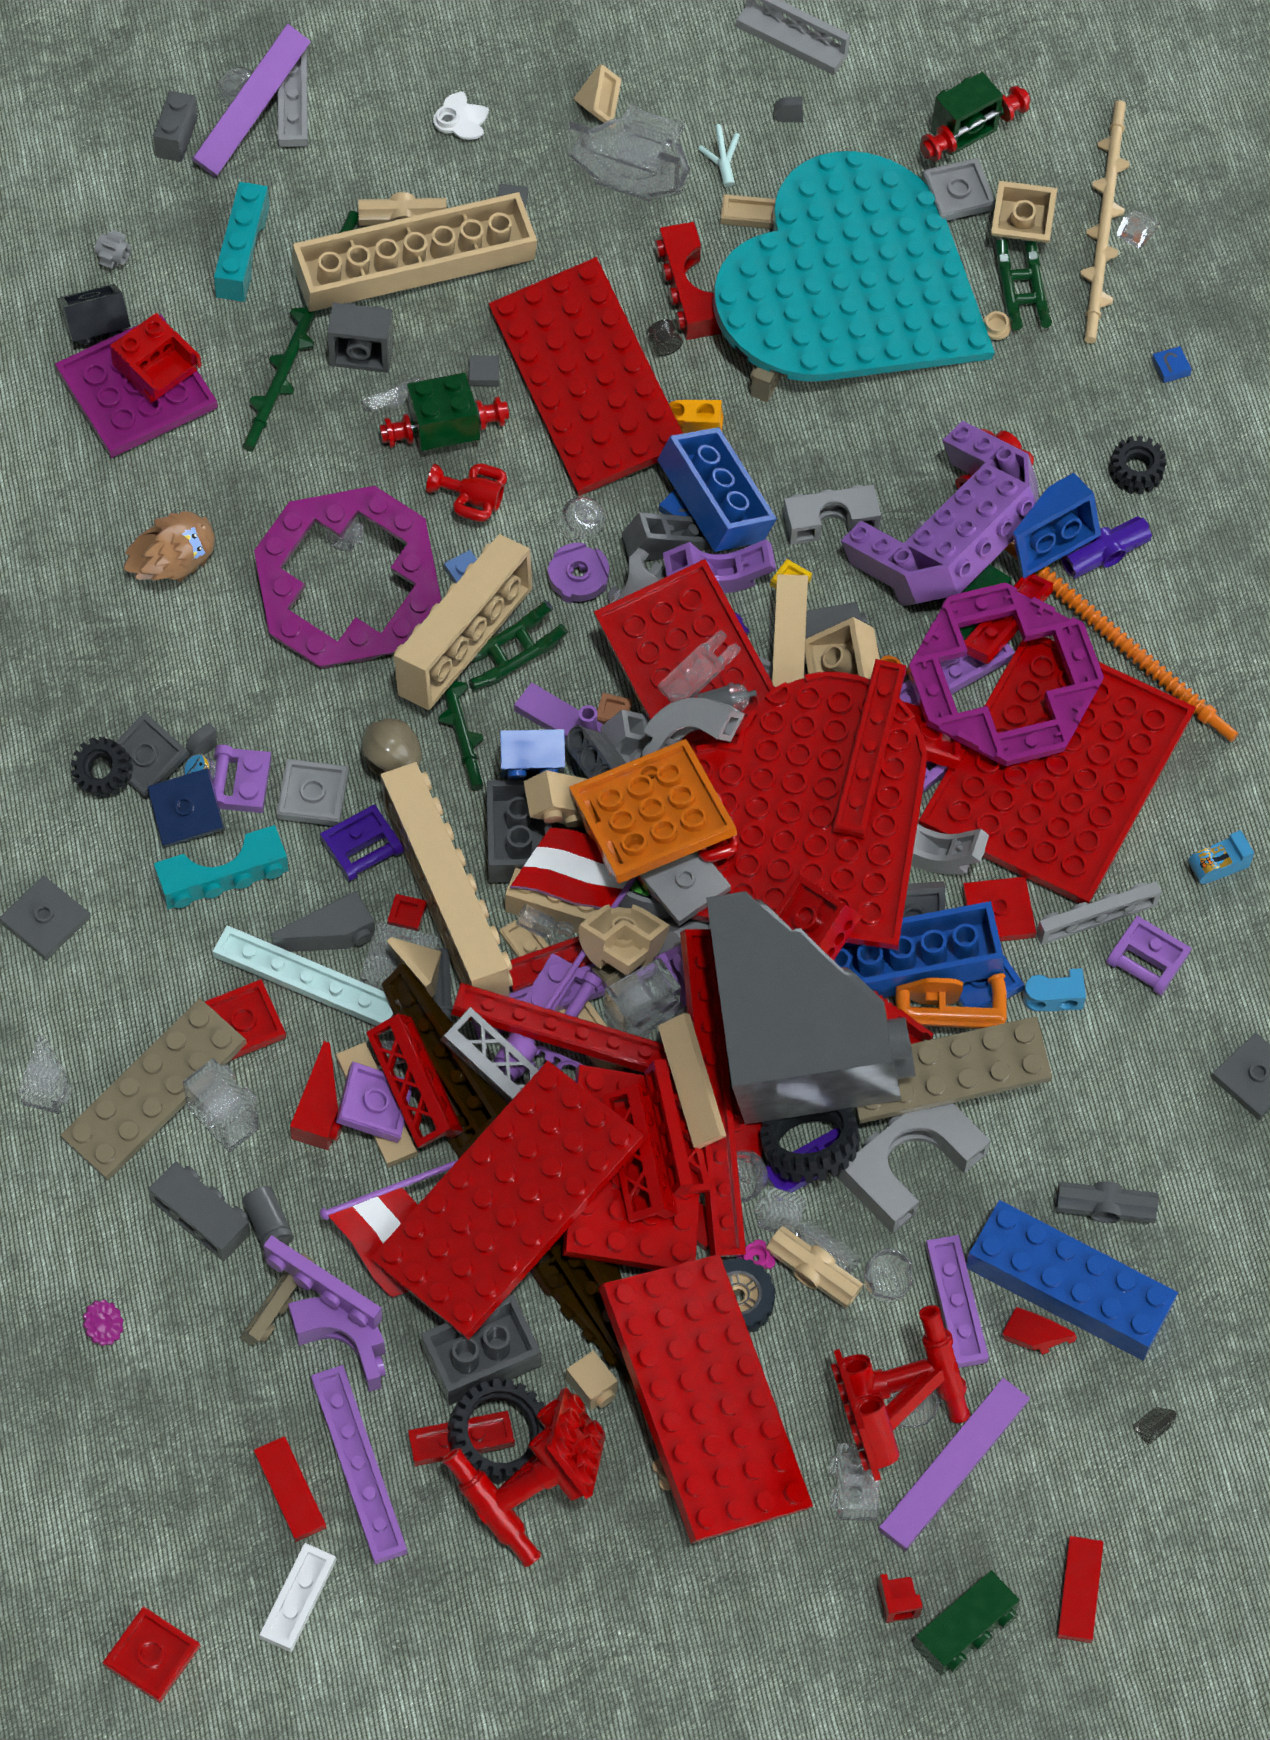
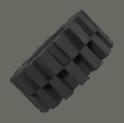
M1133 436L1127 438V442L1121 440L1119 445L1114 448L1109 472L1110 476L1113 475L1112 481L1114 484L1119 482L1118 488L1121 490L1126 486L1128 487L1127 493L1133 494V490L1137 489L1139 495L1143 494L1144 488L1149 493L1153 491L1154 486L1157 488L1160 485L1166 467V454L1164 450L1160 451L1161 445L1158 443L1154 446L1152 445L1153 439L1151 438L1144 442L1142 441L1143 436H1138L1137 441H1134ZM1131 459H1140L1149 465V469L1146 471H1135L1129 468L1126 462Z
M99 737V740L91 738L89 739V745L83 742L80 745L83 749L81 753L76 750L73 754L78 757L77 761L71 760V766L75 768V770H71L72 776L76 778L74 781L82 789L96 797L101 795L107 798L110 797V793L114 795L119 794L120 792L117 788L122 787L125 789L127 784L124 783V780L126 778L131 780L132 774L128 772V770L133 769V764L128 761L131 759L130 755L125 752L126 750L122 746L105 737ZM107 756L112 761L110 773L104 778H95L92 774L93 763L99 757Z

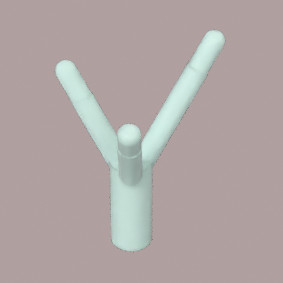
M717 124L716 133L720 159L703 146H699L698 150L719 166L723 185L729 188L735 185L730 161L740 135L739 133L734 134L726 154L722 127L720 124Z

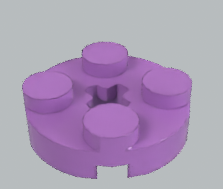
M571 543L559 548L554 553V558L548 566V580L552 589L561 596L563 601L574 603L576 601L591 600L607 589L609 563L606 556L599 549L595 548L593 550L586 547L584 543ZM578 567L580 571L586 570L587 572L584 573V576L577 577L572 575L574 568Z

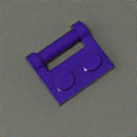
M375 804L320 833L321 841L340 867L343 876L348 882L358 878L357 874L392 855L396 857L404 853L400 840ZM382 838L387 843L352 863L347 858Z

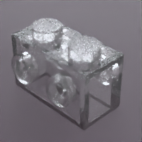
M838 1444L836 1455H830L829 1475L836 1476V1488H830L829 1508H836V1520L877 1521L879 1513V1480L874 1481L871 1469L864 1471L858 1453L861 1450H857L856 1444Z

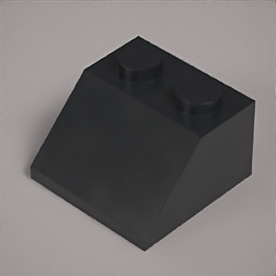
M115 283L57 298L69 337L73 342L78 341V344L93 342L96 340L95 336L106 333L108 337H112L124 332L125 328L131 327L123 294Z

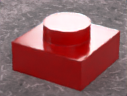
M396 893L387 920V926L419 934L427 908V901Z

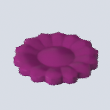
M96 1300L92 1302V1305L86 1307V1312L83 1313L84 1322L82 1326L86 1329V1336L90 1337L93 1343H98L100 1346L112 1345L114 1341L120 1339V1333L124 1331L122 1326L124 1320L121 1317L120 1310L115 1307L114 1303H108L106 1300Z

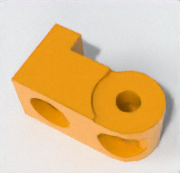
M674 400L669 403L683 434L717 427L722 431L724 418L722 400Z

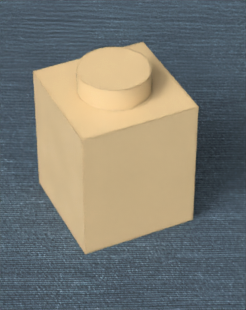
M594 1350L566 1369V1381L581 1398L589 1411L597 1406L603 1408L615 1399L618 1380Z

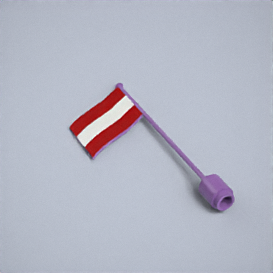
M549 828L510 888L537 891L579 906L600 909L609 904L611 908H617L637 877L618 884L614 875H609L598 846L593 839H590L589 835L575 830ZM583 949L544 1008L551 1009L586 956ZM511 1033L506 1039L530 1062L538 1052L534 1039L517 1033ZM502 1047L493 1059L494 1062H505L504 1049ZM509 1054L510 1062H517V1061ZM510 1066V1079L514 1082L516 1078H520L526 1069L523 1066ZM498 1067L505 1074V1067Z
M458 1160L327 1210L325 1207L320 1210L321 1218L324 1220H329L330 1218L349 1239L372 1278L392 1298L406 1293L408 1290L372 1261L371 1256L418 1205L403 1187L448 1171Z

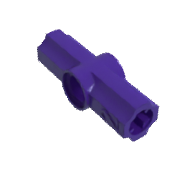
M1137 516L1113 529L1109 527L1100 528L1101 536L1061 557L1065 572L1069 577L1071 576L1075 579L1101 565L1107 568L1117 564L1127 552L1151 541L1152 533L1147 521Z

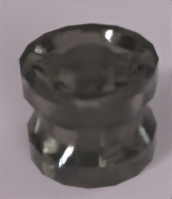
M669 319L655 322L646 332L648 340L654 343L653 349L656 355L660 357L675 353L683 343L680 335L675 333L676 328L673 322Z

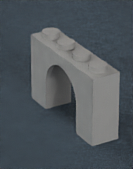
M953 1103L893 1116L884 1131L881 1133L876 1131L868 1137L864 1143L865 1146L856 1153V1158L853 1162L849 1161V1167L846 1170L840 1168L839 1180L892 1234L917 1214L919 1200L893 1175L889 1167L888 1156L896 1147L909 1141L928 1142L939 1148L963 1173L967 1172L988 1154L991 1141Z

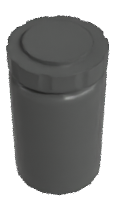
M263 1186L256 1188L242 1198L244 1208L258 1239L261 1241L263 1250V1245L271 1235L286 1245L293 1240L294 1235L291 1229H289V1224L272 1187Z

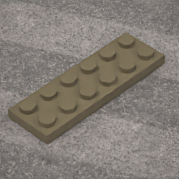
M199 998L60 1135L62 1140L108 1181L247 1044L246 1039Z
M1037 1016L911 1044L916 1076L898 1079L901 1100L856 1108L861 1124L1052 1081V1073Z

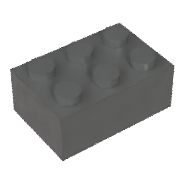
M525 780L487 781L489 883L510 882L515 868L522 869L540 841L549 828H551V823H545L542 819L530 817L523 782Z
M514 1294L506 1297L469 1340L448 1323L421 1333L422 1349L449 1406L457 1403L466 1392L481 1382H490L492 1379H500L503 1382L506 1379H513L541 1367V1350Z

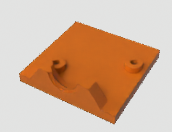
M687 739L569 787L571 796L578 807L590 839L596 842L605 868L609 875H614L618 884L737 835L736 826Z

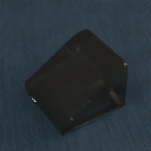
M1155 1407L1134 1423L1132 1427L1148 1445L1173 1427L1177 1413L1171 1409Z

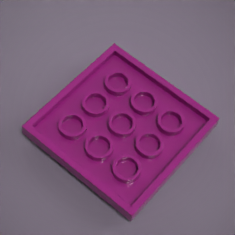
M136 326L55 363L57 373L111 458L218 408L216 398L198 370L150 403L112 363L110 345Z

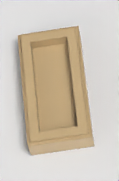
M723 194L721 224L773 229L772 218L776 199Z

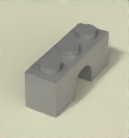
M855 485L848 489L835 491L828 489L809 495L796 494L790 498H784L783 518L790 545L819 541L822 527L821 522L827 518L842 520L847 525L848 532L860 521L878 530L880 528L881 512L874 485Z
M620 710L601 726V732L608 737L626 763L640 758L645 746L651 742V736L643 732L648 724V717L645 714Z

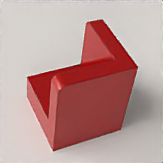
M887 1573L880 1574L878 1589L886 1623L920 1618L923 1607L920 1594H915L912 1578L904 1577L888 1580Z

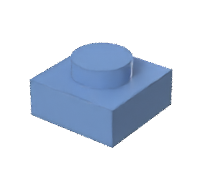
M469 550L445 562L444 570L452 582L457 583L464 575L468 565L474 563L477 559Z

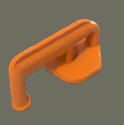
M998 973L987 979L992 988V1008L946 1006L958 1002L963 991V982L951 978H925L897 986L896 1006L923 1026L981 1029L1003 1024L1007 1020V993L1004 980L1006 975ZM910 1000L919 1004L937 1005V1008L910 1007Z

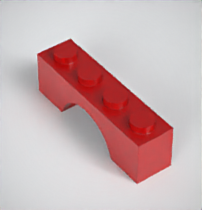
M694 221L661 227L659 240H655V248L658 258L663 257L662 273L665 282L670 281L669 297L671 305H676L678 312H676L678 329L684 330L686 340L721 334L713 310V293L698 289L686 277V273L700 262L701 243Z

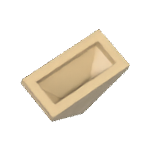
M603 64L598 65L573 99L610 127L614 123L621 78Z
M389 938L387 943L393 955L401 964H405L430 996L433 997L436 994L441 951L397 938Z

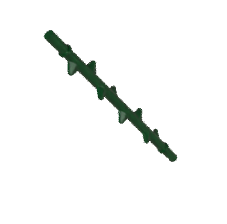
M349 211L338 233L354 230L359 214L355 211ZM307 305L305 308H292L290 311V315L298 325L285 353L270 356L269 361L277 368V371L266 395L251 396L249 402L256 409L257 415L253 417L252 426L242 445L247 451H254L263 429L267 427V420L278 395L293 394L294 387L286 378L298 351L313 348L314 341L307 335V331L317 310L309 312Z
M401 542V543H402V547H403V549H404L405 546H406V544H404L403 542ZM454 681L444 692L448 709L438 718L440 723L454 726L462 753L461 761L466 767L471 789L480 790L484 785L477 764L478 756L474 753L473 749L483 741L482 734L468 731L459 698L468 689V684L466 682Z

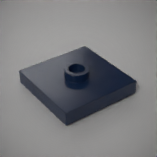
M208 768L147 786L162 845L165 848L225 830L211 773Z

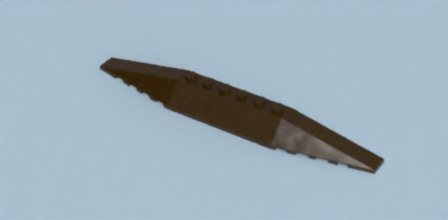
M400 964L381 985L394 1015L410 1016L416 1025L463 1129L462 1133L453 1138L446 1137L460 1158L509 1103L440 1040L454 1024L405 964ZM563 1233L530 1271L547 1296H552L561 1305L560 1310L569 1320L574 1319L584 1330L582 1334L589 1342L594 1341L604 1352L602 1356L611 1366L619 1368L624 1374L623 1379L635 1391L599 1291V1287L603 1283L622 1279L621 1274L614 1263L563 1256Z

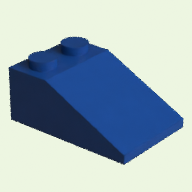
M1075 473L1049 486L1013 532L1020 574L1023 578L1101 536L1094 493Z

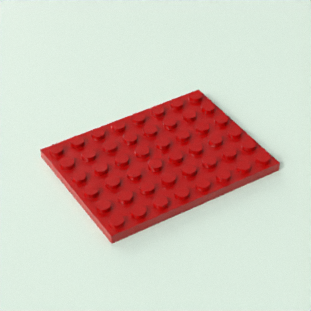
M1047 637L1025 642L1022 639L984 705L988 706L997 733L1052 720L1044 699L1045 692L1071 685L1055 641ZM1099 662L1104 679L1064 752L1004 766L962 744L960 763L956 769L948 768L922 813L918 824L929 830L944 834H958L982 829L989 834L983 858L1023 877L1026 876L1027 879L1079 904L1083 902L1090 904L1192 719L1196 707Z

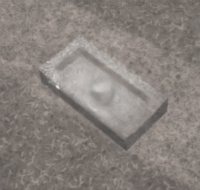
M413 377L361 400L364 411L373 412L387 405L389 409L406 403L404 398L408 396L407 383L422 381V378Z

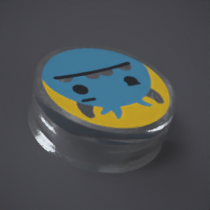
M197 753L186 760L183 773L186 775L208 768L213 780L216 773V765L212 758Z

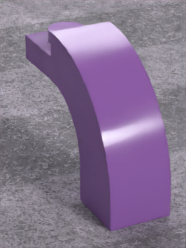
M766 539L727 554H708L700 551L690 542L663 552L667 576L706 559L724 593L755 586L754 579L776 571L772 544Z
M321 1297L288 1303L291 1321L299 1346L322 1339H334L347 1344L359 1358L368 1391L382 1388L381 1376L386 1375L380 1355L385 1354V1343L378 1327L374 1330L367 1325L364 1327L359 1326L349 1318L348 1312L339 1306L336 1309L330 1307Z

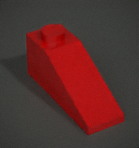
M324 1041L290 1124L291 1139L329 1151L332 1140L338 1141L343 1125L336 1123L338 1103L331 1047L329 1042Z

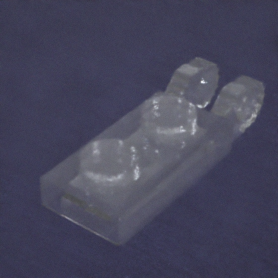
M722 630L717 632L705 644L702 643L664 678L659 683L658 690L672 703L685 698H694L725 668V665H728L737 656L741 648L735 643L717 657L713 652L727 638V635Z

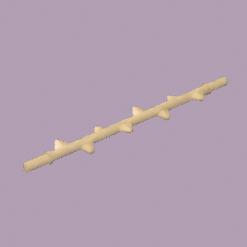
M1121 100L1114 103L1112 124L1109 127L1111 131L1110 137L1098 142V148L1108 152L1105 178L1093 181L1092 187L1101 192L1103 197L1099 224L1087 229L1086 232L1087 236L1097 240L1094 266L1081 270V276L1091 282L1089 306L1085 315L1087 322L1084 341L1089 344L1096 342L1098 322L1101 318L1100 308L1113 304V298L1102 290L1106 262L1119 255L1117 249L1108 246L1111 219L1124 215V208L1114 202L1117 173L1130 167L1129 161L1119 157L1122 133L1125 130L1123 124L1126 103Z

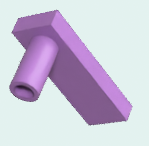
M532 682L514 704L515 712L546 730L564 729L565 741L569 731L576 725L601 732V726L603 725L597 721V710L595 707L585 705L578 710Z

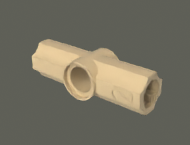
M398 192L393 194L390 199H359V226H372L447 209V198H415L410 193Z
M784 1226L778 1229L766 1247L770 1255L793 1270L794 1276L802 1284L814 1290L818 1288L845 1309L853 1302L863 1287V1283L839 1267L835 1259L826 1250L817 1245L810 1246Z

